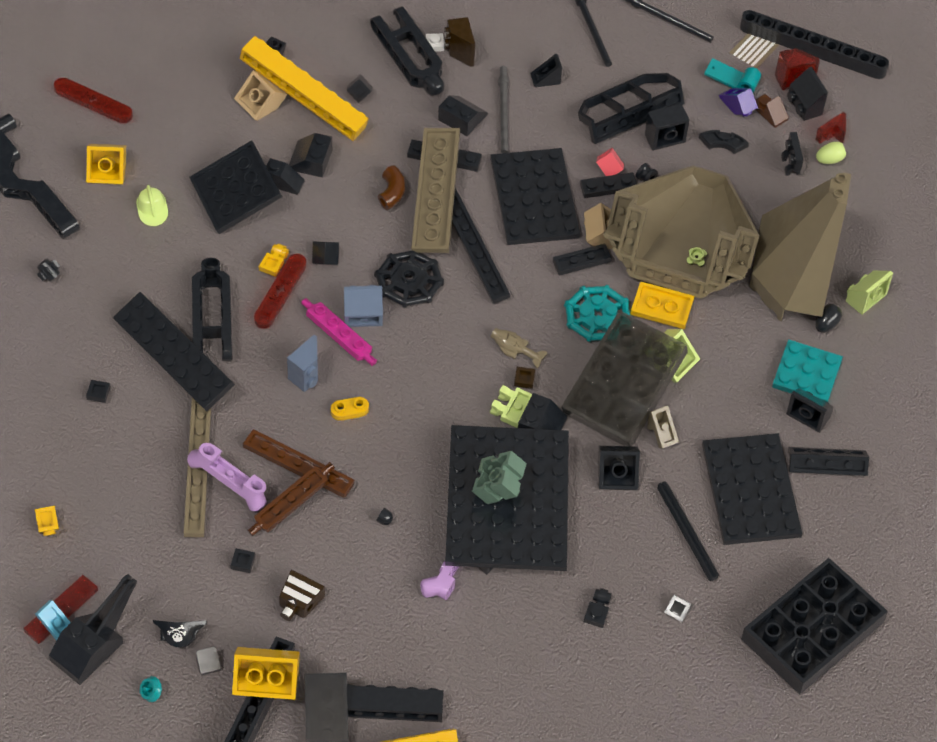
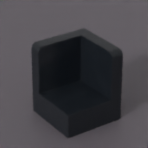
M360 74L347 86V91L359 103L372 92L373 87Z
M313 241V264L338 265L339 242Z

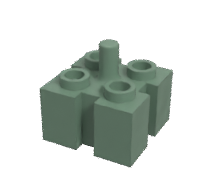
M512 451L500 453L498 458L494 455L482 458L478 470L480 477L476 478L472 492L487 504L499 502L502 498L506 500L517 497L521 485L519 480L524 475L527 463Z

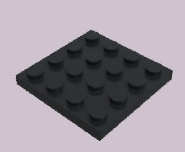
M252 140L189 177L218 234L282 198L275 181Z

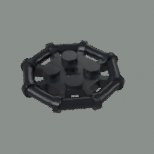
M412 250L396 254L389 253L383 264L374 273L378 285L382 286V297L402 305L403 308L410 305L432 302L435 293L444 285L438 261L435 258L431 259ZM403 259H408L407 262L402 263V261H399ZM390 265H394L391 271L387 270ZM427 270H432L433 276H429ZM412 275V279H406L405 277ZM384 278H390L391 284L386 286ZM428 283L433 284L427 292L425 289ZM396 290L402 293L403 297L393 293V291ZM418 293H420V295H421V296H417V297L408 298V295H409V296H416Z

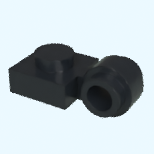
M603 588L595 590L593 600L596 603L589 602L584 623L603 628L609 611V607L604 606V604L609 605L612 593L608 592L609 590Z

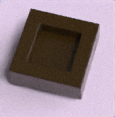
M517 366L514 386L533 389L536 369Z

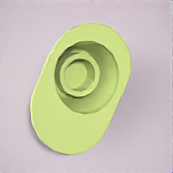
M147 185L146 189L140 192L136 201L138 214L144 224L158 226L164 223L168 217L166 199L160 190Z

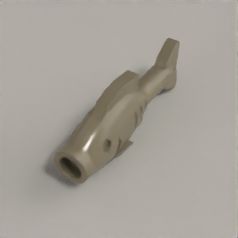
M495 328L491 334V338L495 340L506 356L516 359L517 354L523 353L533 359V364L537 369L542 360L547 356V351L536 353L527 348L526 346L529 342L521 339L515 332Z

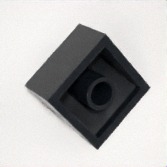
M809 67L790 84L787 97L793 103L797 114L802 117L803 121L823 115L828 91L813 68Z
M449 95L439 105L438 120L451 128H460V133L468 136L488 115V112L455 95Z
M313 133L298 140L289 165L296 172L323 178L333 150L332 136Z
M799 388L791 393L786 415L820 433L830 419L834 406Z
M533 393L518 422V428L562 430L568 416L551 399Z
M599 446V489L638 490L640 461L638 446Z

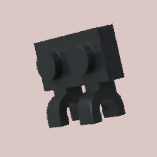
M790 132L789 138L785 142L786 150L781 154L782 162L786 161L789 157V164L784 169L786 176H789L791 171L796 172V175H800L803 164L797 132Z

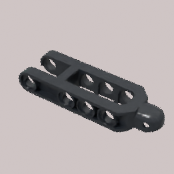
M401 6L393 10V15L396 16L400 29L392 32L380 15L371 18L370 24L373 32L409 84L413 87H423L430 95L442 93L444 91V82L441 78L443 62L406 9ZM408 39L410 42L412 41L417 48V53L422 55L425 64L429 65V68L424 70L417 69L399 42Z
M210 257L202 260L201 271L192 276L193 344L203 353V339L222 338V361H232L230 276L220 270V261L218 259ZM218 287L220 289L221 326H203L202 291L205 288Z

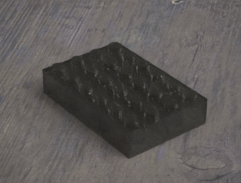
M619 310L561 406L562 411L570 418L623 446H633L649 418V412L655 409L688 353L687 345Z

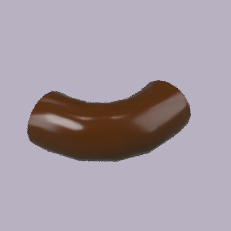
M395 165L386 168L382 174V178L387 183V188L378 195V200L385 210L395 206L402 199L405 192V179Z

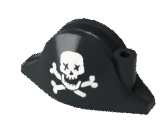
M153 620V623L161 629L160 641H167L171 646L180 648L189 646L195 640L198 631L207 625L206 620L190 622Z

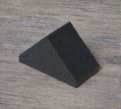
M554 54L530 73L534 87L561 84L562 66L558 54Z

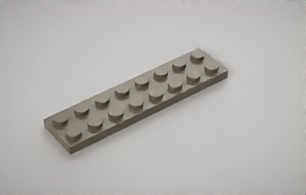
M424 128L412 251L418 253H449L460 128Z

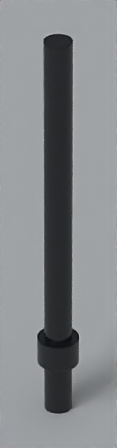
M575 0L577 6L581 9L605 66L610 67L612 62L586 6V0Z
M625 0L631 3L632 6L640 7L710 43L714 36L642 0Z

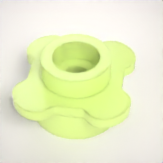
M699 247L691 248L687 263L703 266L707 252Z

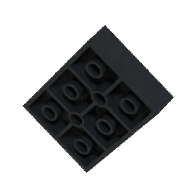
M828 557L749 623L743 630L741 640L800 695L881 626L885 621L888 611Z

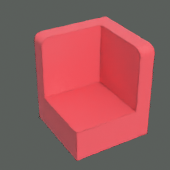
M613 148L597 157L596 163L606 176L616 175L624 169V163Z

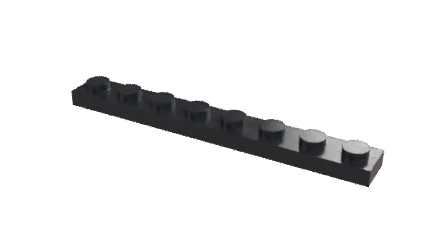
M455 188L452 224L492 303L495 304L510 298V293Z

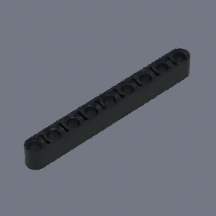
M746 10L742 14L740 29L747 34L875 79H883L886 76L889 60L884 56L752 10Z

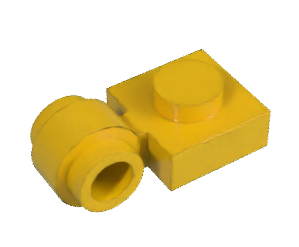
M274 244L271 254L266 253L260 263L259 271L276 277L284 264V259L289 254V249L285 245Z

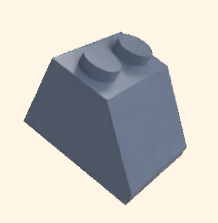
M315 335L287 357L288 380L303 392L313 388L318 382L317 336Z

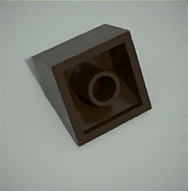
M468 17L447 20V27H444L446 37L444 39L445 50L448 49L450 57L470 67H474L475 40Z

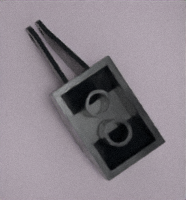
M129 574L121 579L116 588L94 614L76 617L60 633L49 654L50 661L79 685L123 644V637L114 630L137 584V580Z

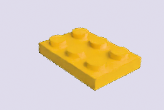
M640 281L630 315L685 329L695 296Z

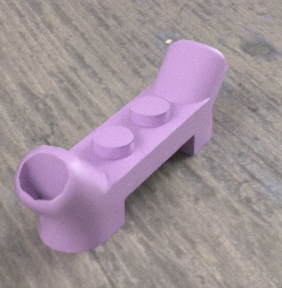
M203 443L199 449H194L189 453L187 461L191 468H203L245 499L250 511H260L265 507L267 503L264 495L266 490L265 482L255 474L251 478L227 462L220 456L222 451L211 443Z
M444 561L438 576L425 578L420 582L422 595L425 598L438 596L447 600L455 588V578L453 576L459 566H445Z

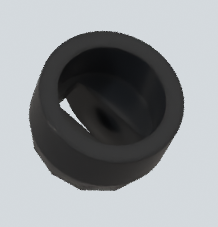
M384 507L376 521L382 525H389L393 520V514Z

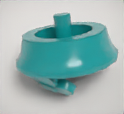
M154 676L144 679L140 685L141 696L148 702H155L159 699L162 691L160 680Z

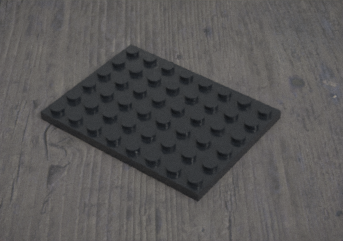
M451 425L445 566L567 571L569 431ZM512 451L527 463L524 475L519 480L521 483L520 492L517 497L506 500L502 498L499 502L487 504L472 492L476 478L480 477L478 470L481 459L493 455L498 458L500 453Z

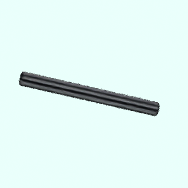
M666 481L659 483L657 489L709 581L716 580L719 573Z

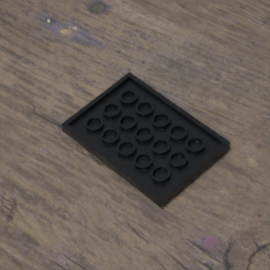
M562 148L491 154L490 160L507 245L580 238V230Z
M779 433L703 440L702 447L723 545L802 537V529Z

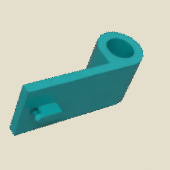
M713 58L704 75L731 88H751L752 92L755 91L762 76L757 68L749 67L743 73Z

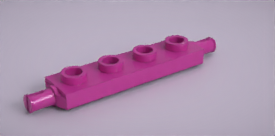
M307 298L302 300L301 304L308 309L306 316L357 361L365 359L371 366L376 364L377 359L370 355L372 346L323 303L312 304Z

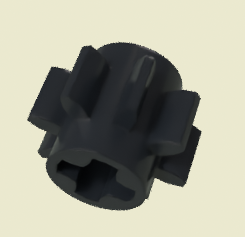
M47 258L37 266L39 270L37 275L42 281L47 279L50 282L60 274L58 271L60 265L55 259L49 261Z

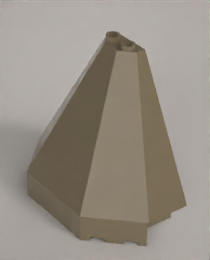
M694 165L616 191L608 221L609 226L603 234L610 241L618 259L622 260L630 277L693 295L700 299L714 291H719L737 280L740 281L745 278L748 269L751 267L759 239V234L729 177ZM699 247L707 252L703 266L687 263L691 248Z
M838 173L834 178L762 215L749 287L761 296V300L769 309L776 313L780 322L782 321L784 310L820 317L823 315L847 206L851 174Z

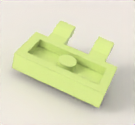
M502 385L498 399L502 401L509 400V403L506 406L494 400L490 413L495 416L501 415V421L518 428V422L532 394L518 387L515 391H512Z

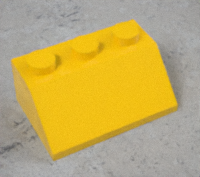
M237 647L234 654L232 695L295 700L300 652Z

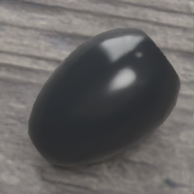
M835 304L825 305L822 317H816V330L821 333L832 330L841 320V309Z

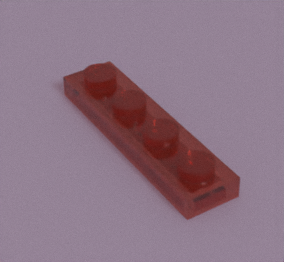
M82 575L56 598L54 603L68 618L98 591V588ZM37 616L23 628L24 632L38 644L51 634Z

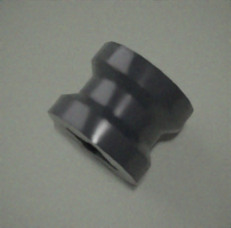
M644 163L637 170L635 176L637 179H642L645 182L657 178L658 171L651 169L648 163Z

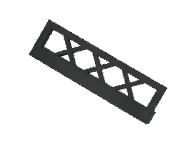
M788 447V454L790 456L789 472L868 476L869 456L866 450Z

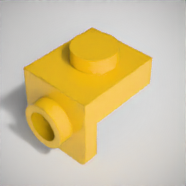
M55 506L35 509L38 532L43 533V536L56 534L55 530H59Z

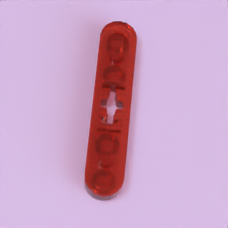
M58 78L54 82L56 94L114 121L128 123L133 118L131 107L68 78Z
M293 254L286 261L255 312L254 322L257 327L265 329L273 324L306 269V258L303 255ZM284 286V292L281 291L277 297V290H281Z

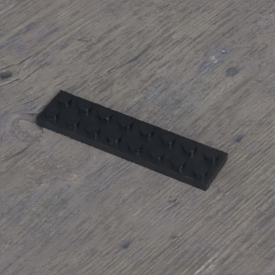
M141 292L133 297L113 317L206 412L235 385Z

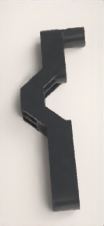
M8 113L0 118V192L6 198L31 201L60 237L64 239L79 231V224L43 180L19 179L13 172L15 162L20 159V154L5 135V133L17 127L14 118Z

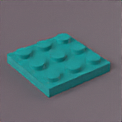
M788 339L772 388L787 393H792L794 390L801 388L812 393L815 397L828 402L843 356Z

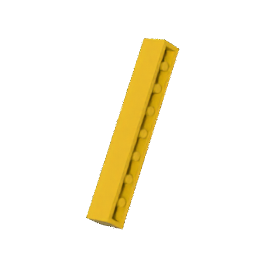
M254 36L242 48L240 59L350 140L354 141L366 128L369 118L364 113L356 110L349 102L344 101L335 92L323 86L320 81L312 78L306 71L301 70L291 60L283 57L262 39Z

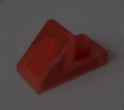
M842 112L819 127L815 140L821 144L834 136L843 143L846 135V113Z

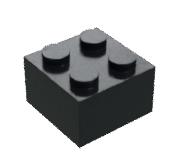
M682 104L671 105L648 112L645 137L652 151L686 142L690 119Z

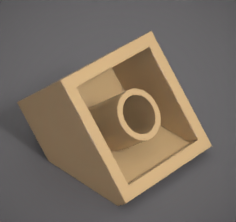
M253 70L234 99L258 121L278 109L287 93Z
M602 203L584 212L586 240L592 246L605 243L607 249H612L613 246L610 241L603 235L609 226L608 221L611 209Z

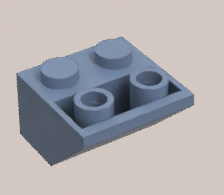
M382 286L344 287V320L346 325L349 327L383 326Z

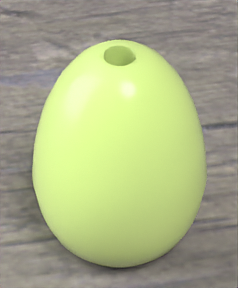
M830 142L821 147L816 153L817 161L823 164L838 163L846 157V151L841 142Z

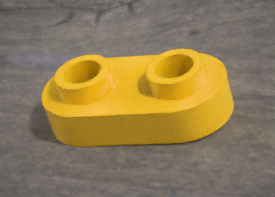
M363 397L337 400L331 405V416L339 421L363 417L369 411V402Z

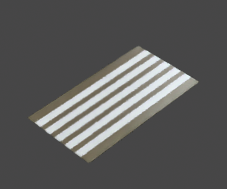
M747 34L729 53L752 67L758 68L779 44Z

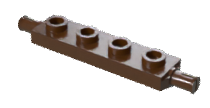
M329 462L322 469L314 466L254 516L256 523L247 530L251 536H254L261 529L267 533L325 486L328 483L326 475L335 469L334 465Z

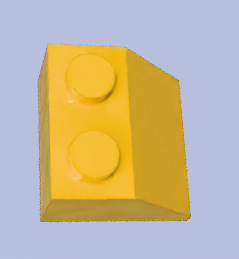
M89 144L87 146L86 183L123 184L126 168V145Z

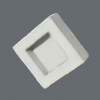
M443 33L426 34V39L434 51H444Z

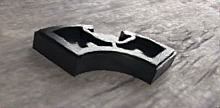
M710 130L699 134V139L709 150L712 148H724L736 154L749 146V143L743 137L733 132L730 134L720 132V130Z

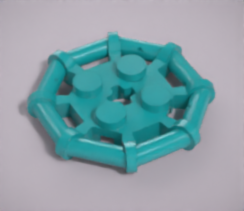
M610 285L596 287L581 286L580 290L564 303L567 316L566 326L587 339V342L598 340L615 341L628 326L632 325L633 320L631 319L629 308L630 301L611 289ZM589 294H602V296H600V295H594V296L590 297ZM607 295L617 301V303L614 304L608 300ZM583 297L585 301L581 305L576 304ZM622 309L623 317L617 315V310ZM574 312L579 313L580 318L575 319ZM595 312H600L602 316H595ZM616 323L619 324L614 330L612 329ZM598 330H603L602 332H606V333H594V332H597Z

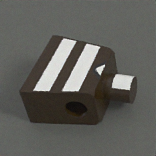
M291 569L279 596V604L284 608L280 616L286 621H291L295 614L305 618L325 597V586Z

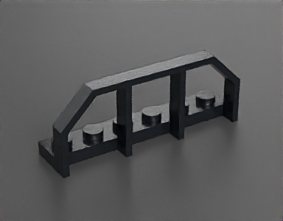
M652 73L637 76L584 100L578 111L579 121L589 126L591 142L597 144L646 122L648 112L652 110L666 108L671 105L685 104L681 80L669 73ZM667 82L675 88L652 98L649 92L639 86L645 83ZM630 91L645 101L625 110L622 104L612 98ZM600 103H604L618 112L597 123H594V119L586 115L589 108Z

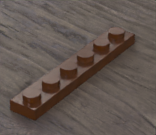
M254 429L243 442V448L301 477L314 466L320 469L325 466ZM333 469L326 475L328 483L323 488L345 498L355 484V480Z

